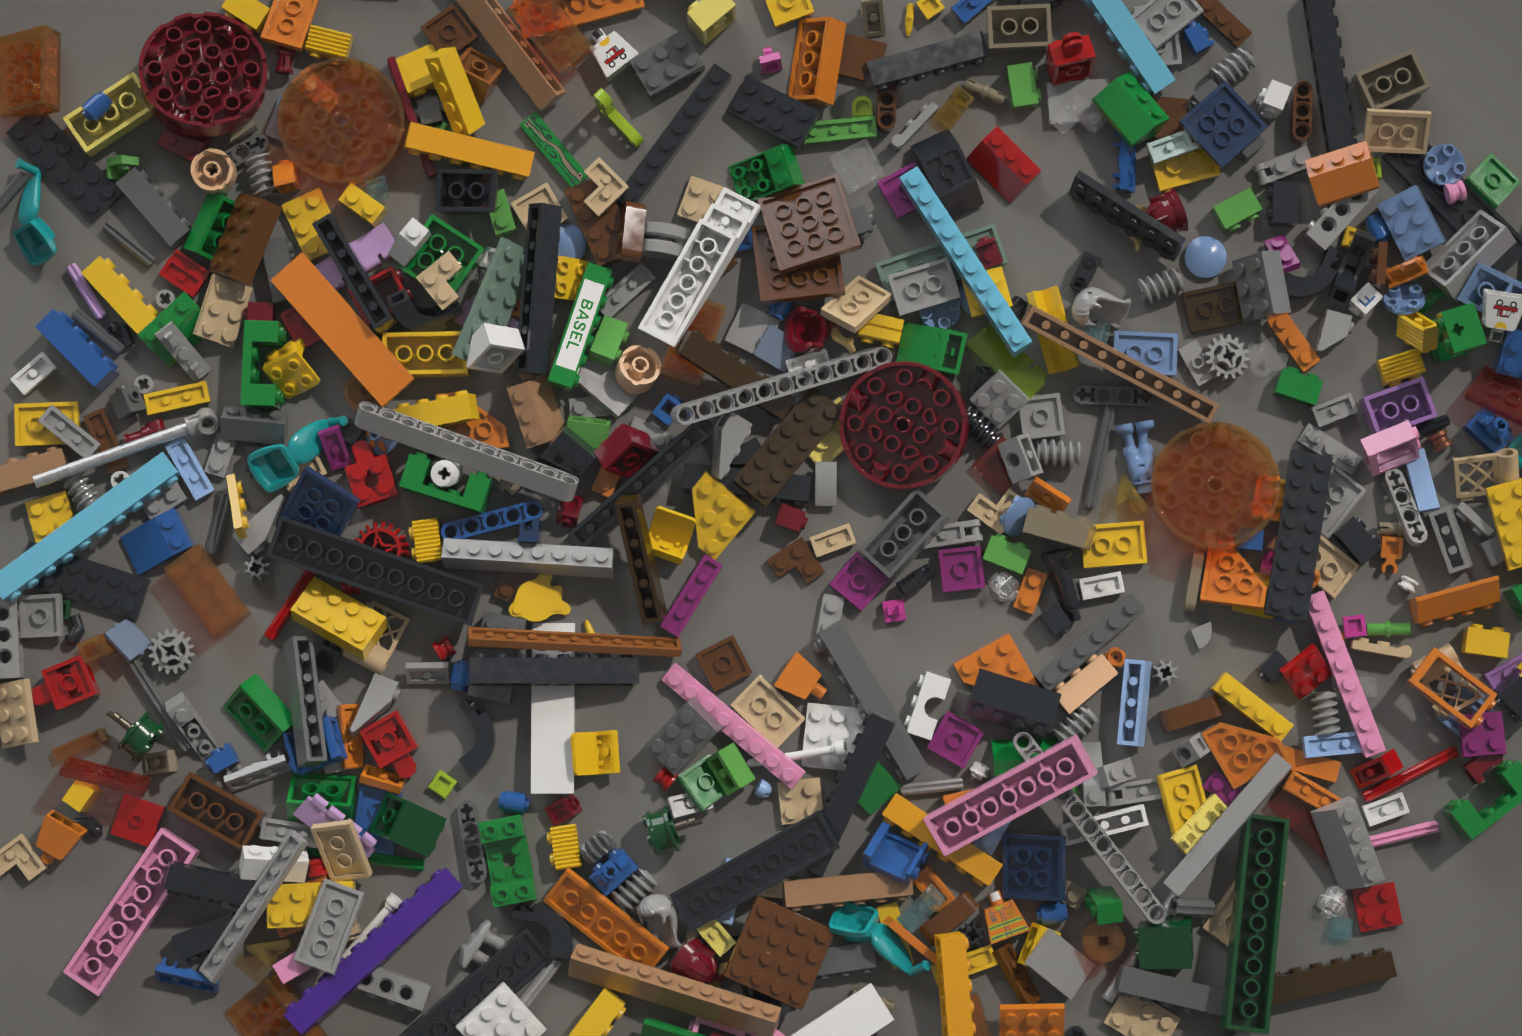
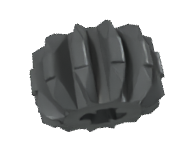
M602 830L586 841L579 852L585 861L590 865H595L612 852L617 843L611 834L606 830Z

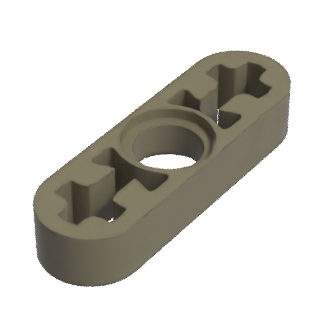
M1192 552L1182 611L1194 613L1204 552Z

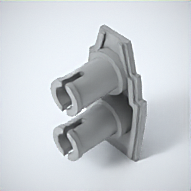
M488 919L480 924L478 929L461 945L458 962L463 968H466L470 961L481 965L490 957L478 950L482 942L496 951L503 946L504 939L490 932L491 922Z

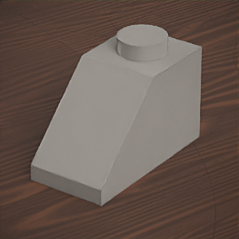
M1332 310L1324 312L1314 350L1315 353L1318 354L1343 340L1348 334L1351 335L1354 322H1351V315Z

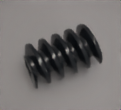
M971 406L967 410L970 429L968 436L976 435L974 442L982 441L980 449L988 447L989 450L1003 436V433L995 434L997 427L989 428L991 421L983 422L985 415L977 416L979 409L971 410Z

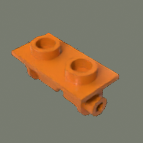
M1424 255L1415 256L1414 259L1389 269L1386 268L1385 280L1387 279L1389 289L1428 274L1429 271Z

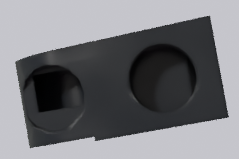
M1084 251L1069 287L1078 292L1088 288L1101 258Z

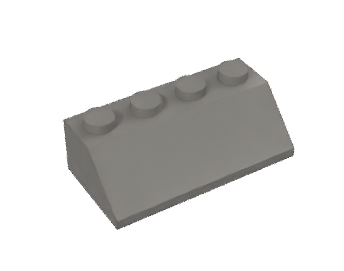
M1480 209L1426 262L1429 271L1426 276L1443 293L1456 301L1476 264L1480 262L1491 267L1516 243V240L1505 225Z
M1345 797L1310 812L1339 890L1364 888L1385 880L1357 802L1352 797Z

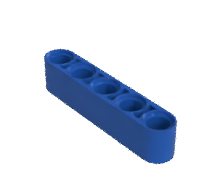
M537 501L516 504L448 522L442 527L441 535L443 538H448L446 531L450 527L457 529L456 536L451 539H470L520 526L522 520L527 524L531 523L533 518L541 519L544 509ZM533 505L539 507V513L536 516L528 514V509ZM511 511H517L519 514L515 522L508 520L507 516ZM491 516L498 518V524L495 527L487 525V520ZM470 522H476L478 525L477 530L473 533L467 531V524Z

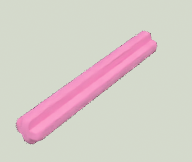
M1430 821L1369 837L1374 848L1439 832V825L1437 821Z

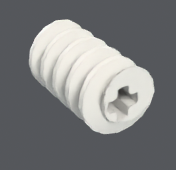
M447 459L436 462L431 470L433 482L441 487L455 485L463 476L461 464ZM447 469V472H450V476L444 473V470Z

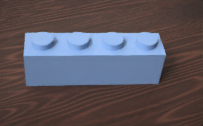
M1125 659L1117 744L1144 747L1152 662Z

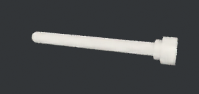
M843 739L835 741L831 746L784 754L794 761L831 754L838 758L846 757L848 751L846 741ZM755 758L748 759L746 762L748 767L762 766Z
M392 892L389 894L384 903L385 907L346 949L342 957L346 959L351 954L350 950L358 942L362 944L368 939L366 935L373 928H377L387 915L396 909H400L398 906L403 901Z

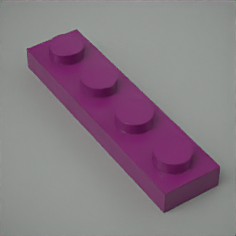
M705 554L660 627L679 637L723 565Z

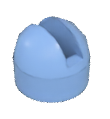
M761 779L754 790V795L761 798L768 797L769 793L772 792L771 785Z

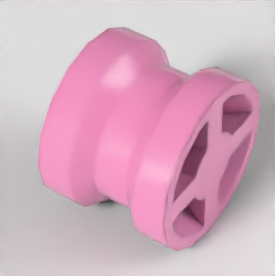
M1462 180L1456 181L1452 185L1448 183L1443 186L1444 195L1449 205L1454 204L1457 200H1467V192Z

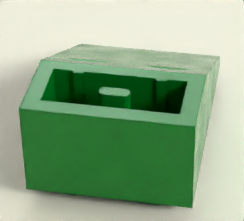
M781 144L728 166L736 193L753 202H757V199L805 184L792 145Z
M904 323L896 362L910 361L920 363L935 369L943 375L957 378L968 334L950 329Z

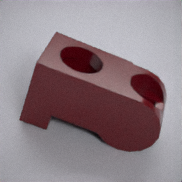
M1503 755L1473 757L1461 769L1473 784H1480L1485 780L1482 774L1491 766L1500 764L1503 760Z

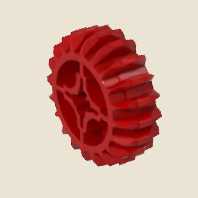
M373 522L374 529L371 530L370 526L366 525L365 529L368 531L366 534L361 530L358 532L363 536L361 540L357 537L354 538V541L366 544L368 539L374 535V545L372 547L378 549L380 543L383 548H387L385 552L391 553L398 550L397 556L400 557L410 554L409 551L403 550V548L409 546V543L401 542L406 539V535L398 537L401 529L397 528L393 532V524H390L388 529H386V522L381 523V528L378 527L377 522ZM381 533L391 535L397 544H385L383 538H381Z

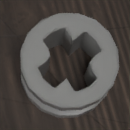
M165 289L156 295V303L162 309L167 308L176 299V296L171 291ZM169 294L171 302L168 305L166 303L162 305V296L165 295L167 297Z
M141 375L135 379L134 386L137 385L140 394L153 392L155 383L152 378L147 375ZM146 379L149 380L147 382L149 388L141 390L140 382L142 380L145 382Z

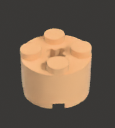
M212 148L204 150L196 155L191 163L193 180L206 193H227L236 181V166L229 156L221 150ZM216 168L218 172L212 176L210 171H214Z
M634 345L627 348L616 365V381L630 395L649 391L660 374V358L654 350L644 348L642 345Z

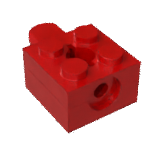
M1072 32L1064 35L1062 40H1056L1048 44L1045 67L1052 86L1092 77L1096 55L1089 34L1082 36L1079 32Z
M364 440L356 442L352 446L355 464L346 466L345 470L353 495L361 499L357 508L364 509L400 497L388 456L383 454L375 457L371 444Z
M81 654L42 670L41 673L45 683L31 690L34 704L44 706L53 702L57 711L66 710L101 695L87 657Z
M396 710L359 731L380 769H384L392 764L398 776L402 778H410L416 773L417 765L410 753L419 749L420 746L400 711Z

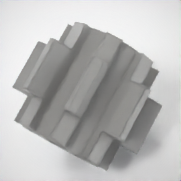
M251 556V562L244 563L248 566L244 573L251 574V581L257 577L262 582L265 574L270 575L267 572L270 564L264 563L263 556L258 560L255 556ZM255 564L262 566L259 569V573L252 570L255 568Z
M1159 660V667L1152 666L1156 671L1152 678L1157 677L1159 679L1158 685H1161L1164 681L1167 685H1171L1170 679L1178 678L1174 675V671L1178 667L1173 668L1171 660L1166 664ZM1167 667V672L1170 673V675L1165 676L1163 678V673L1160 672V669H1165Z

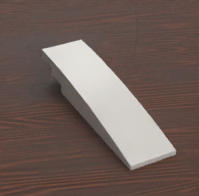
M725 187L723 188L715 204L712 203L704 218H700L638 329L674 348L677 346L760 212L761 206Z
M533 623L532 630L575 632V623ZM532 649V658H536V654H548V658H557L558 654H569L570 658H575V652L539 651ZM532 686L531 794L574 793L571 734L575 733V686Z
M870 983L789 1036H871L892 1022L894 1018Z

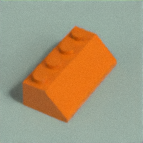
M832 17L799 19L788 96L809 105H834L847 23Z
M1497 575L1407 600L1413 623H1420L1421 627L1434 624L1433 619L1440 617L1441 621L1453 619V614L1461 612L1462 616L1475 613L1474 608L1482 607V610L1495 607L1494 603L1500 601L1499 577Z

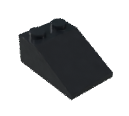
M438 169L435 211L444 215L496 213L499 170Z
M564 425L534 461L567 472L578 478L594 461L596 455L594 453L595 449Z

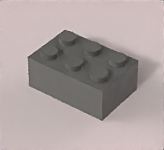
M684 29L629 60L631 69L650 101L705 70L704 62Z
M1279 250L1261 251L1232 261L1244 323L1262 322L1291 313Z
M692 697L644 746L675 776L723 726Z

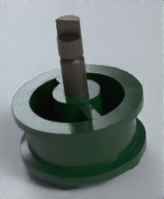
M110 710L106 715L127 731L117 749L123 748L132 756V761L137 759L140 762L149 748L158 741L161 734L165 731L162 728L164 724H157L149 717L150 713L148 711L137 722L131 724L124 717H121L119 713H113Z
M667 805L663 806L661 811L655 813L647 811L646 815L642 816L644 826L649 830V834L646 835L650 847H653L655 855L659 857L663 856L664 852L673 849L677 852L681 851L678 831L703 824L702 818L696 819L695 817L675 823L671 818Z

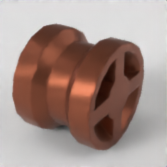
M1446 428L1427 438L1428 442L1434 446V453L1453 444L1452 439H1449L1447 436Z

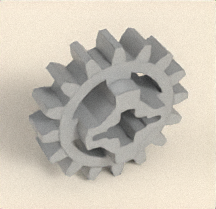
M1228 334L1225 339L1222 335H1219L1217 340L1213 338L1210 341L1211 345L1208 344L1205 347L1209 352L1203 354V357L1208 359L1204 365L1210 366L1207 371L1208 373L1215 372L1214 378L1221 375L1222 381H1225L1228 376L1230 380H1233L1236 376L1239 377L1243 374L1242 370L1248 368L1244 363L1250 361V358L1245 357L1249 350H1243L1242 347L1245 343L1239 344V337L1232 340L1231 334ZM1216 347H1218V348H1217V355L1214 356V351H1215ZM1237 359H1239L1238 365H1237V367L1235 368V366H1236V363H1235V362H1236Z
M175 628L172 633L169 629H165L164 635L158 632L159 638L151 639L155 643L154 646L148 647V649L153 650V653L148 655L149 658L155 659L152 665L156 666L159 664L158 671L162 672L166 669V674H170L172 670L175 674H179V668L186 671L185 664L192 665V661L189 658L196 655L191 653V649L195 648V645L189 644L192 638H184L186 632L182 631L178 634V629ZM175 637L172 642H164L167 638ZM183 644H184L185 649H186L185 654H183V652H182V645H183ZM165 647L174 648V651L179 656L170 655V652ZM159 649H161V652H162V658H161V659H160L159 654H158V650H159ZM174 660L180 661L177 665L168 666Z

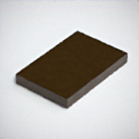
M1236 281L1180 294L1190 335L1244 323Z

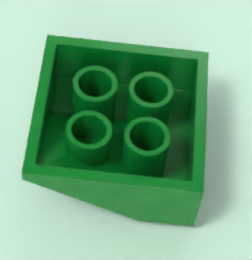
M431 214L424 227L432 235L405 267L398 263L397 268L420 283L416 277L450 251L463 268L447 281L457 293L475 271L485 256L486 250Z

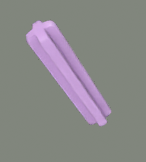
M75 263L69 265L66 270L95 318L98 320L103 319L107 316V313L82 275L81 270Z

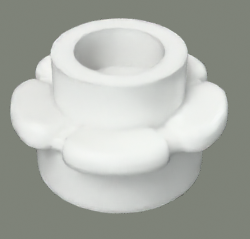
M974 762L969 767L973 777L982 780L983 777L988 778L989 768L986 765Z

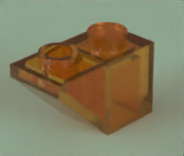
M105 633L76 644L85 664L90 665L118 652L103 636Z

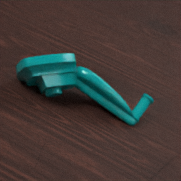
M19 158L16 161L15 168H20L32 174L25 186L19 206L18 220L23 226L13 231V235L27 262L31 266H37L47 262L57 253L56 244L53 241L55 234L40 217L37 218L41 201L42 171L39 167L26 163Z
M346 416L329 417L328 419L312 422L298 430L290 438L287 447L283 444L270 445L249 454L247 461L254 478L267 492H273L286 486L298 475V464L309 463L322 451L323 445L318 431L335 425L346 426L348 418Z
M846 901L845 906H838L833 912L829 922L831 933L841 935L847 941L870 942L873 948L886 961L910 977H915L916 974L930 970L931 965L927 960L913 966L910 954L901 939L888 925L878 923L879 912L866 904L853 905V901Z

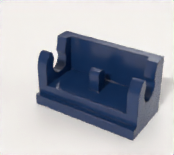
M533 518L532 527H527V524L522 520L517 542L541 544V520Z

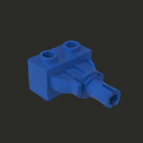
M1488 408L1479 409L1462 427L1489 454L1497 453L1498 450L1503 449L1514 437L1508 422L1504 421L1505 419L1501 417H1496L1495 413Z
M615 848L607 855L609 860L602 865L599 862L590 870L593 873L590 878L605 896L639 868L623 848L619 851Z

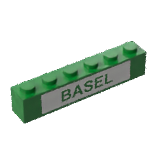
M588 262L548 377V385L572 392L573 387H578L581 375H578L580 367H585L588 356L584 355L587 347L591 348L595 337L591 335L593 328L597 329L601 320V316H598L600 308H605L608 299L605 296L606 290H611L614 282V277H611V269Z

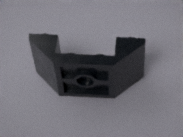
M949 129L910 146L918 164L922 166L933 191L952 219L984 204L977 180L959 143Z

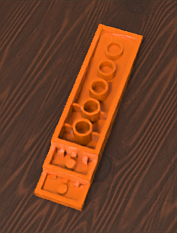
M303 252L270 280L382 407L415 380Z

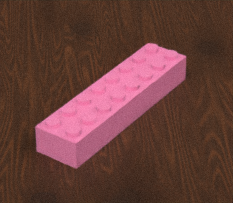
M1077 734L930 812L923 819L943 855L946 856L1094 777L1098 771Z
M161 828L63 973L97 996L104 995L172 895L167 893V889H164L162 885L168 860L192 865L201 851L167 828Z

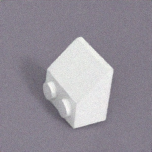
M483 323L472 335L466 364L467 368L502 374L525 350L519 330L507 326Z

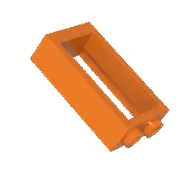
M1435 647L1431 649L1406 682L1407 685L1467 730H1470L1472 727L1477 728L1484 719L1482 714L1485 710L1490 711L1497 702L1494 700L1497 693ZM1436 659L1487 696L1470 720L1419 682Z

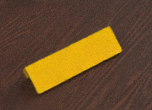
M1058 286L1026 293L1029 305L1032 304L1068 323ZM1037 333L1049 375L1062 373L1080 366L1077 353Z

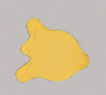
M539 574L536 578L524 582L517 588L518 590L512 604L508 608V612L512 617H521L536 622L545 620L553 614L568 615L571 607L562 600V587L559 585L551 586L550 582L553 575Z

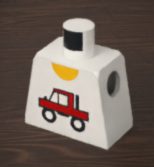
M598 28L590 35L597 43L591 48L592 54L608 82L630 66V59L639 55L615 31L606 36L602 29Z
M1483 289L1482 323L1485 327L1491 328L1490 339L1502 341L1504 330H1516L1522 315V295Z

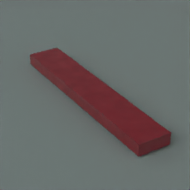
M395 56L387 58V65L408 125L410 122L418 123ZM421 153L420 159L427 179L436 178L433 163L428 158L429 155Z

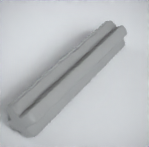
M957 778L902 784L900 790L901 795L906 796L962 790L964 785L963 779Z
M552 957L553 960L541 970L520 997V1000L527 1008H529L561 967L562 962L559 959Z

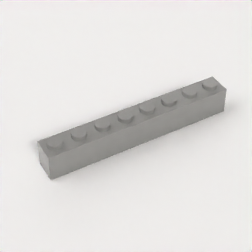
M444 538L441 556L444 568L613 579L615 568L614 548Z

